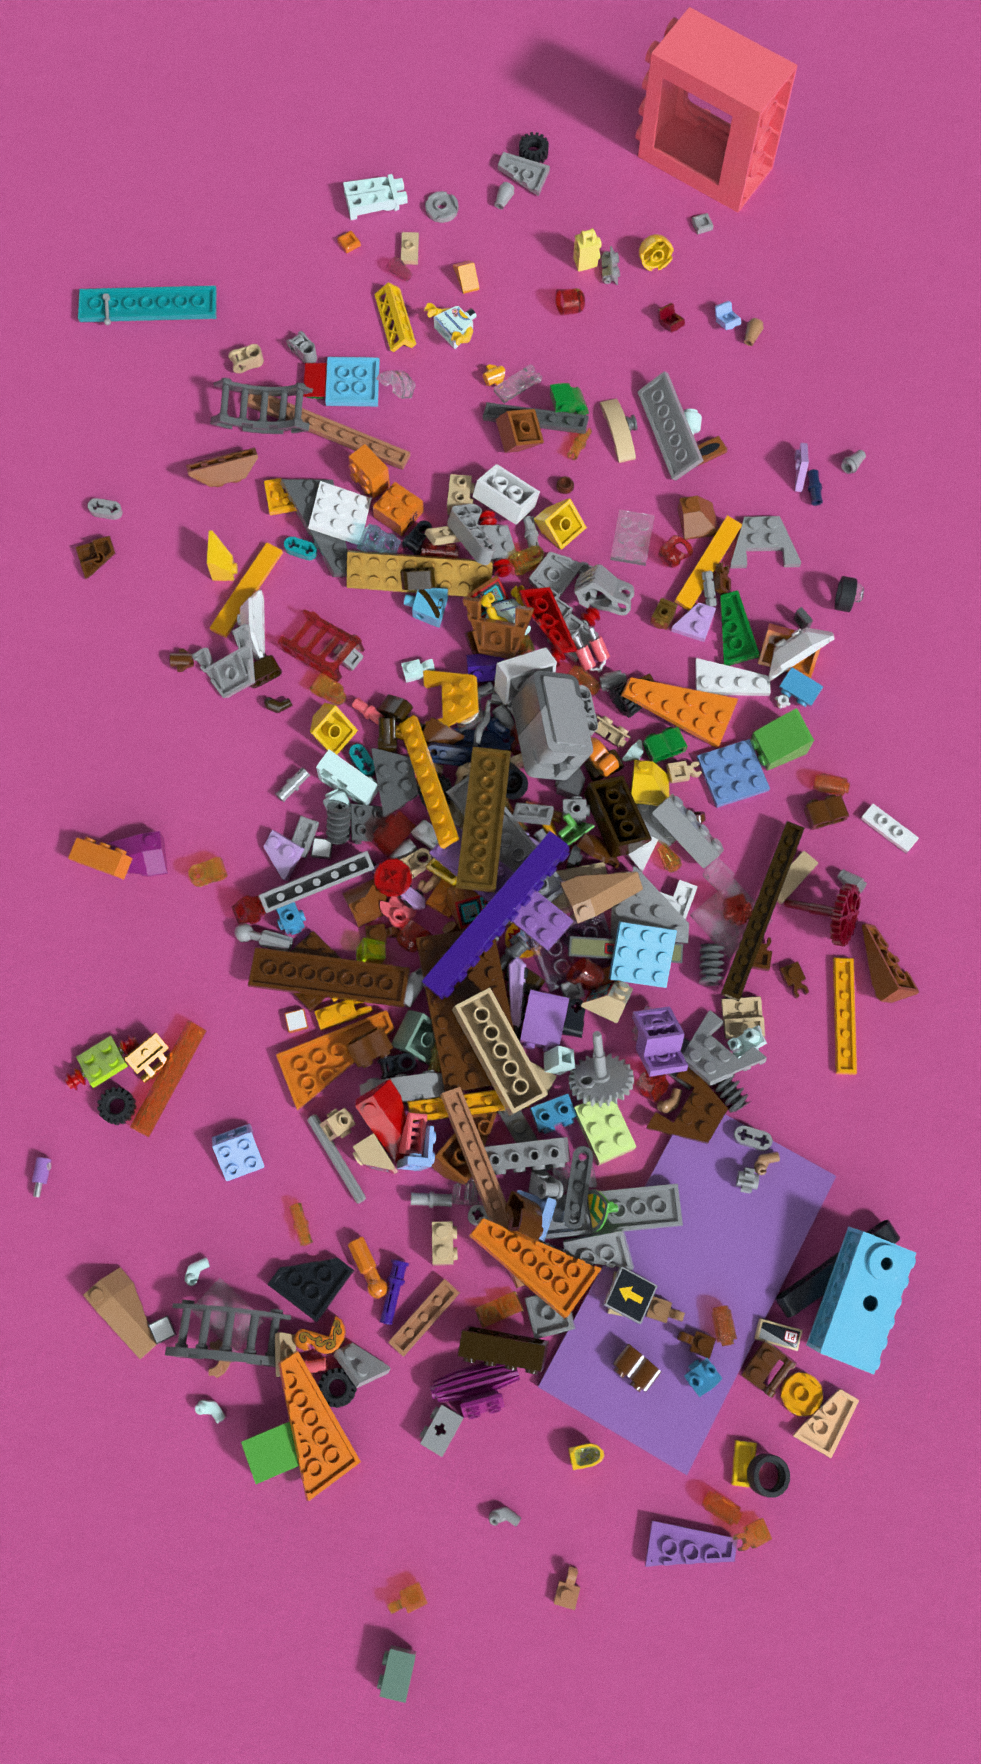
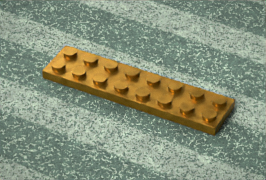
M348 550L347 588L417 593L418 590L402 589L400 570L405 568L433 567L435 568L436 576L435 588L448 589V595L467 597V594L492 579L493 561L488 565H482L474 559Z
M473 747L456 888L494 893L496 891L511 751Z

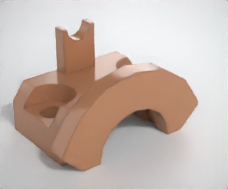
M219 1339L216 1342H210V1349L219 1351V1348L222 1347V1341ZM218 1361L215 1367L209 1368L208 1376L219 1378L227 1371L232 1362Z

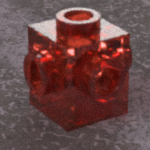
M743 893L726 898L722 904L724 908L722 910L723 916L726 921H729L730 925H743L748 922L747 920L752 915L751 904L746 901Z
M246 895L231 907L238 924H255L266 914L259 896L251 897V895Z
M646 1070L635 1083L640 1095L655 1103L667 1091L670 1085L666 1079V1074L649 1077Z

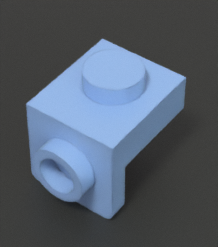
M730 301L715 306L716 322L725 330L733 329L741 324V318L732 311Z

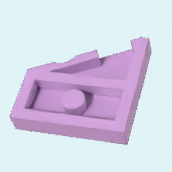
M800 443L799 449L795 451V491L802 492L808 468V443Z
M698 603L672 626L671 632L705 642L716 608Z
M272 830L263 847L281 878L288 881L304 848L279 832Z

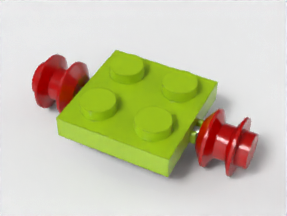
M128 1035L126 1042L120 1040V1047L118 1048L112 1036H109L78 1055L76 1058L82 1070L74 1068V1074L69 1075L66 1073L67 1078L65 1082L70 1089L74 1088L77 1091V1085L81 1083L85 1086V1078H87L90 1085L94 1088L128 1067L122 1055L129 1054L140 1045L135 1036L131 1038Z

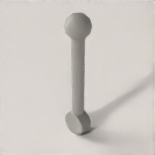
M105 293L103 294L106 315L104 324L110 325L111 320L109 319L108 305L110 296L109 294Z

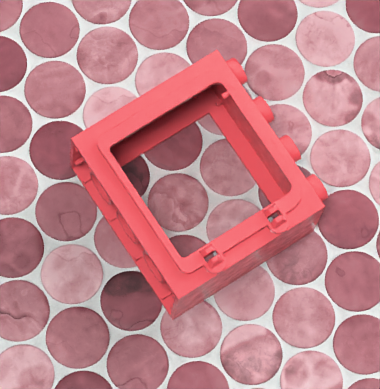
M689 7L680 19L673 17L670 20L663 40L661 42L653 41L646 53L645 61L650 64V68L642 82V89L646 90V96L641 102L638 112L639 115L643 116V121L639 125L635 136L636 140L640 141L638 157L738 213L773 168L798 65ZM691 93L731 115V124L715 116L710 110L703 109L692 103L688 98V94Z

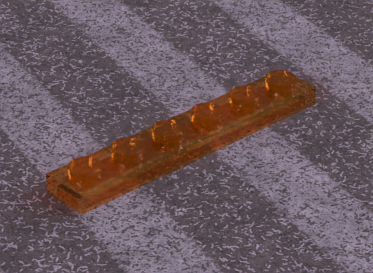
M187 1021L130 1126L131 1129L147 1137L151 1135L207 1030L191 1021Z

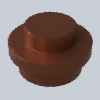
M564 476L557 481L556 488L562 494H569L574 489V482L571 478Z

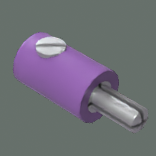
M36 1158L31 1181L35 1183L33 1197H40L42 1184H47L49 1171L52 1166L51 1159Z

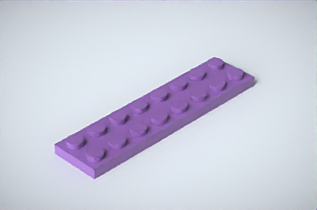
M455 825L460 840L445 849L441 848L439 843H437L429 854L457 877L463 830ZM499 860L495 893L474 891L489 903L514 872ZM535 891L530 896V902L518 910L519 914L512 923L545 950L549 951L573 923V920L543 895Z

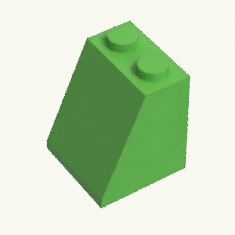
M796 708L754 731L750 742L753 749L759 755L760 764L765 766L768 771L806 755L814 739Z
M290 1421L241 1442L255 1484L299 1466Z

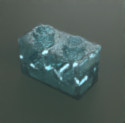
M369 524L363 530L356 548L364 552L396 554L401 540L391 533L384 532L377 525Z

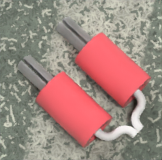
M590 627L588 631L592 639L589 643L597 661H603L599 668H593L596 666V663L588 645H583L579 635L573 637L578 647L576 654L584 671L590 669L591 671L597 670L599 673L602 671V667L605 665L606 659L610 657V654L602 636H597L594 627Z

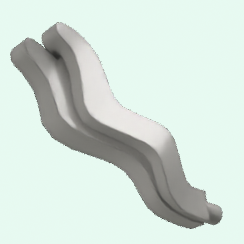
M491 700L487 701L484 718L475 729L474 746L478 747V744H480L482 732L490 721Z

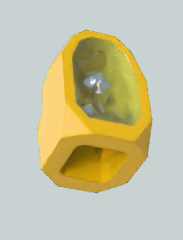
M594 1443L568 1447L572 1470L595 1466L604 1458L603 1449Z

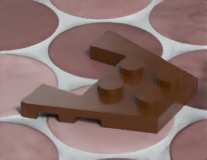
M688 1067L687 1071L679 1072L676 1078L692 1087L693 1091L674 1123L655 1112L646 1129L708 1144L728 1108L704 1080Z

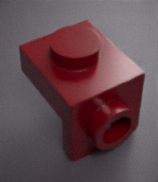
M669 303L658 309L660 325L671 333L685 326V319L675 313L674 304Z

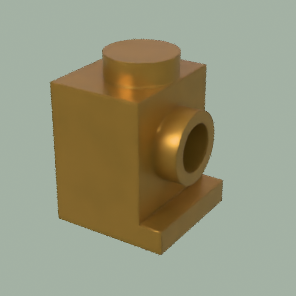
M661 597L650 623L658 629L667 630L676 613L678 604Z

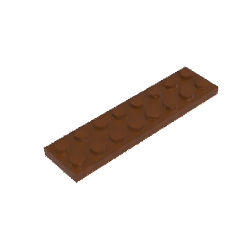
M255 947L248 986L404 1008L410 968Z

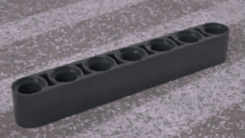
M889 1219L878 1223L866 1232L894 1244L900 1240L899 1234ZM839 1252L777 1295L775 1300L787 1318L798 1314L824 1295Z

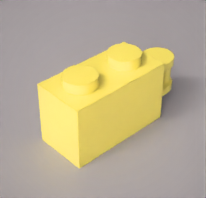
M593 228L586 231L583 230L580 234L575 235L573 259L578 272L598 267L601 240L600 237H597Z

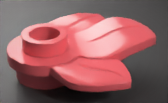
M391 897L389 902L380 901L381 912L397 928L404 927L408 920L414 918L416 910L408 908L400 898Z

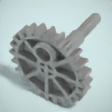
M599 1031L593 1033V1058L586 1056V1061L579 1060V1065L575 1064V1068L570 1070L569 1086L570 1090H572V1095H577V1100L583 1099V1104L590 1101L592 1107L595 1103H598L599 1107L603 1103L610 1106L611 1101L618 1104L617 1099L624 1100V1095H630L629 1090H633L634 1084L633 1069H630V1064H626L625 1059L619 1061V1056L612 1058L611 1053L605 1057L602 1035Z

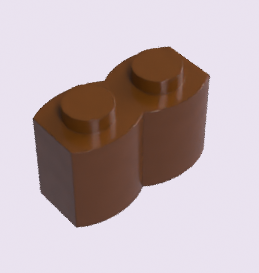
M832 794L825 797V800L818 801V799H813L807 802L803 810L811 830L847 820L849 813L842 795L836 796Z
M381 1026L370 1030L345 1045L358 1068L370 1066L373 1064V1059L378 1056L383 1058L391 1053L390 1050L393 1048Z
M627 1344L612 1363L615 1366L613 1370L622 1378L627 1376L632 1381L630 1385L639 1393L641 1390L647 1392L661 1374V1371L630 1344Z

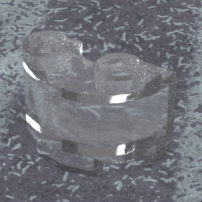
M389 370L380 373L376 377L384 386L391 384L393 387L392 392L400 399L412 398L415 382L408 373L402 370Z

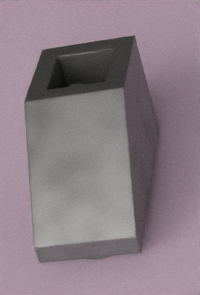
M580 767L569 779L556 780V794L568 799L580 796L585 783Z

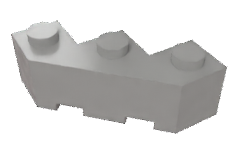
M435 1070L424 1071L423 1074L410 1076L399 1074L395 1078H391L401 1094L403 1105H407V1101L438 1098L444 1093L441 1073H435ZM367 1079V1083L360 1085V1094H365L388 1079Z

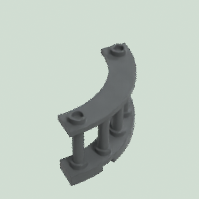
M221 378V380L214 382V386L222 388L220 413L211 417L210 424L227 429H232V426L243 428V432L260 434H283L284 431L291 430L292 434L309 431L310 424L303 422V419H301L303 394L312 393L313 389L306 387L304 383H295V385L283 387H263L233 382L229 378ZM229 390L241 393L240 415L238 418L230 417L227 414ZM248 394L261 395L260 418L258 421H251L246 418ZM268 396H281L279 420L277 422H268L266 420ZM288 396H296L294 418L286 421Z
M182 1300V1304L173 1303L172 1308L183 1309L178 1343H175V1347H166L165 1356L192 1359L206 1358L217 1361H236L276 1367L275 1334L279 1331L280 1320H291V1315L283 1314V1310L271 1309L270 1312L233 1307L194 1304L195 1301ZM191 1311H203L198 1344H196L195 1348H188L186 1341ZM211 1312L227 1313L222 1347L219 1348V1351L208 1350L207 1338ZM235 1314L251 1316L247 1346L243 1353L232 1352V1348H230ZM259 1317L272 1319L268 1349L265 1352V1356L256 1355L255 1350Z

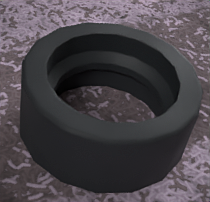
M841 577L836 592L835 610L851 611L857 591V578Z
M759 1454L749 1463L747 1480L755 1493L768 1498H776L787 1490L790 1483V1471L782 1458L772 1454ZM766 1462L775 1464L778 1470L777 1482L771 1489L762 1487L759 1481L760 1468Z

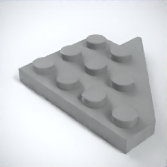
M633 867V871H637L643 890L612 907L610 939H616L618 923L622 921L677 930L675 943L688 944L689 923L637 867Z

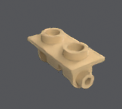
M597 716L600 721L597 722L598 729L595 732L603 737H606L610 732L611 735L608 740L618 747H624L627 742L624 739L626 737L631 738L627 735L629 731L620 725L616 728L612 725L613 721L606 716H603V718Z

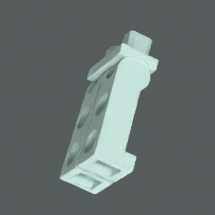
M393 174L388 175V178L378 177L343 182L344 195L351 220L357 219V215L380 210L390 211L394 209V211L399 210V205L408 203L406 191L397 193V191L404 190L403 178L394 179Z

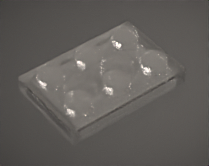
M619 509L610 560L646 566L654 515Z
M221 1278L196 1303L199 1305L253 1310ZM193 1311L202 1320L203 1311ZM211 1312L209 1328L223 1341L227 1313ZM235 1314L230 1347L233 1352H237L247 1341L251 1317L249 1315ZM259 1317L258 1328L265 1322L261 1317Z

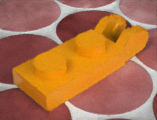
M345 1000L316 1010L315 1014L322 1031L357 1019L359 1016L371 1012L372 1008L371 1006H366L356 1011L354 1005L364 1002Z

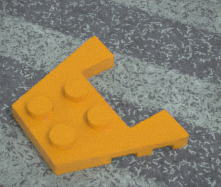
M423 671L424 686L426 688L441 685L443 717L437 720L450 727L479 712L477 677L475 675Z

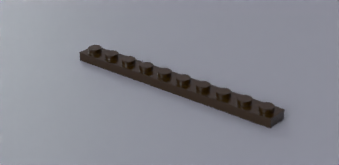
M789 821L784 826L720 993L723 996L739 1001L804 832L805 828Z

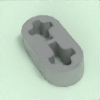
M94 498L88 503V509L91 515L95 517L116 520L123 514L120 504L116 501Z
M740 1126L733 1133L736 1143L749 1148L764 1151L772 1145L771 1135L762 1130ZM744 1130L745 1135L751 1136V1139L745 1138L741 1140V1136L738 1133ZM762 1136H764L765 1141H768V1144H764L763 1146H761V1143L757 1140H754V1138L760 1139Z

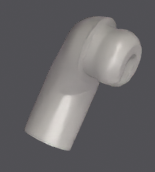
M505 1506L494 1509L489 1514V1522L494 1526L507 1520L516 1527L522 1518Z

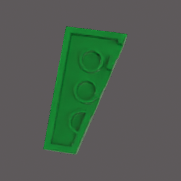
M739 591L721 595L724 665L731 666L758 658L760 654Z

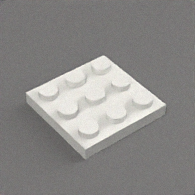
M320 481L308 529L360 545L371 498Z

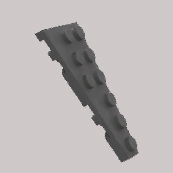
M281 479L280 484L282 488H285L290 502H293L297 510L296 513L306 531L315 541L314 545L320 550L323 561L332 577H347L346 542L308 529L320 481L334 485L333 480Z

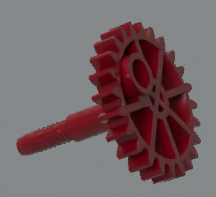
M845 883V885H842V889L840 888L839 894H837V900L834 901L835 907L790 899L785 900L784 906L831 918L830 939H832L833 945L845 947L851 941V935H854V928L856 929L861 897L859 896L860 891H858L859 887L857 885Z

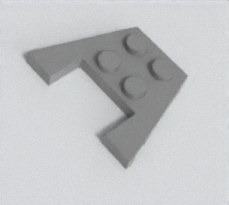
M780 516L744 517L730 569L747 568L746 551H782L784 567H800L801 560Z
M549 552L529 577V582L534 589L551 588L565 619L569 613H572L573 608L561 601L559 597L577 574H581L594 566L588 565L589 563L583 561L580 563L571 560L572 558Z
M243 624L232 631L239 649L214 663L208 648H202L192 654L193 659L199 662L200 668L211 678L210 681L223 698H229L255 683L249 624Z
M711 1010L708 1011L683 1053L688 1067L710 1086L732 1077L733 1074L739 1071H747L751 1069V1066L758 1063L761 1065L767 1059L754 1046L740 1058H737L712 1037L711 1034L723 1025V1020Z

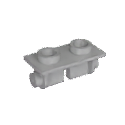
M610 246V252L605 251L601 256L602 267L605 268L602 269V280L605 284L615 281L616 285H618V277H620V271L617 263L620 261L619 255Z

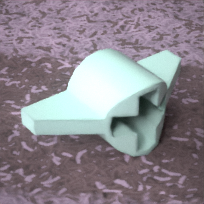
M640 739L631 746L622 758L624 762L640 760L643 754L642 741Z

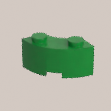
M569 383L550 385V397L556 413L589 414L583 393L579 387H571Z

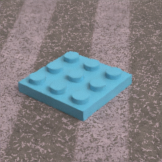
M328 357L326 406L378 407L380 359L372 357Z
M619 921L609 979L666 988L677 930Z

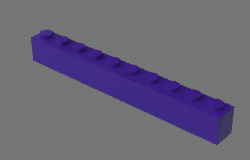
M550 831L427 974L422 983L441 1000L444 997L448 998L453 993L455 984L465 979L467 970L471 966H476L479 962V956L492 947V941L495 937H500L504 933L506 924L509 921L513 922L519 914L518 910L522 906L525 907L531 900L530 896L543 887V881L546 877H551L555 873L557 864L567 859L569 856V845Z

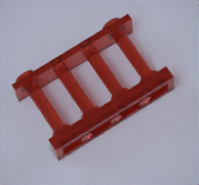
M304 609L302 612L307 621L292 639L281 636L278 643L285 653L332 680L339 682L342 678L339 666L354 648L361 652L365 650L361 643L362 640L357 635H351L320 618L316 612H309ZM312 625L320 628L306 646L301 647L297 644ZM326 632L334 636L320 654L315 655L311 652ZM340 640L345 643L348 642L334 662L329 663L325 660Z

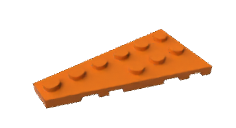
M387 1010L276 1054L297 1111L355 1063L345 1046L346 1044L378 1026L383 1028L386 1035L394 1030Z
M484 1218L480 1220L469 1235L564 1319L568 1317L602 1269L587 1264L579 1258L576 1259L566 1255V1253L541 1242L529 1241L509 1232L506 1227Z

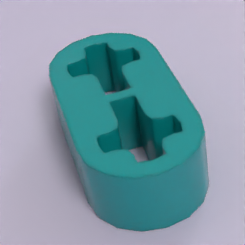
M292 536L284 541L285 551L289 555L308 561L315 559L317 556V549L312 542ZM309 549H312V552H309L308 554H306V551H309Z
M353 745L349 750L352 762L361 773L367 777H372L376 773L374 761L363 745ZM356 750L361 752L362 759L355 755ZM363 763H366L371 768V771L364 770Z

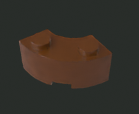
M511 1191L504 1209L510 1216L508 1231L526 1240L538 1241L544 1230L540 1206L521 1194Z

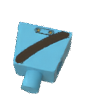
M421 589L417 591L416 596L406 594L404 605L413 607L412 614L415 619L440 628L448 601V589Z

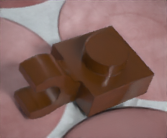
M385 924L365 926L368 947L387 944L386 938L400 937L399 929L395 926L385 929Z
M679 1331L677 1340L690 1344V1352L710 1359L716 1338L699 1331H695L694 1336Z

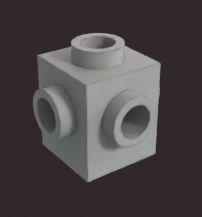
M579 796L563 799V815L569 812L577 824H582V821H586V816H590V805H586V800H582V797Z

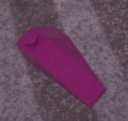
M160 831L142 833L105 843L112 846L111 850L115 851V848L122 849L127 852V856L133 858L127 871L128 874L135 873L147 877L168 874L165 842Z

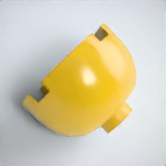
M649 235L640 245L639 258L647 270L652 271L654 268L661 270L671 262L674 249L670 241L663 235Z

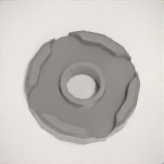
M435 192L428 197L425 203L426 214L435 222H449L457 216L459 210L458 200L454 195H449L447 192ZM440 205L446 206V207L443 208V209L438 208V206H440Z

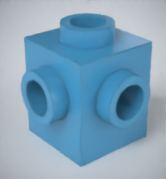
M295 902L277 909L280 917L277 920L281 930L285 929L287 935L290 933L291 935L297 934L305 928L303 921H306L302 910L298 911Z
M708 1358L701 1362L698 1359L688 1366L690 1370L684 1375L689 1385L699 1397L713 1389L723 1379Z

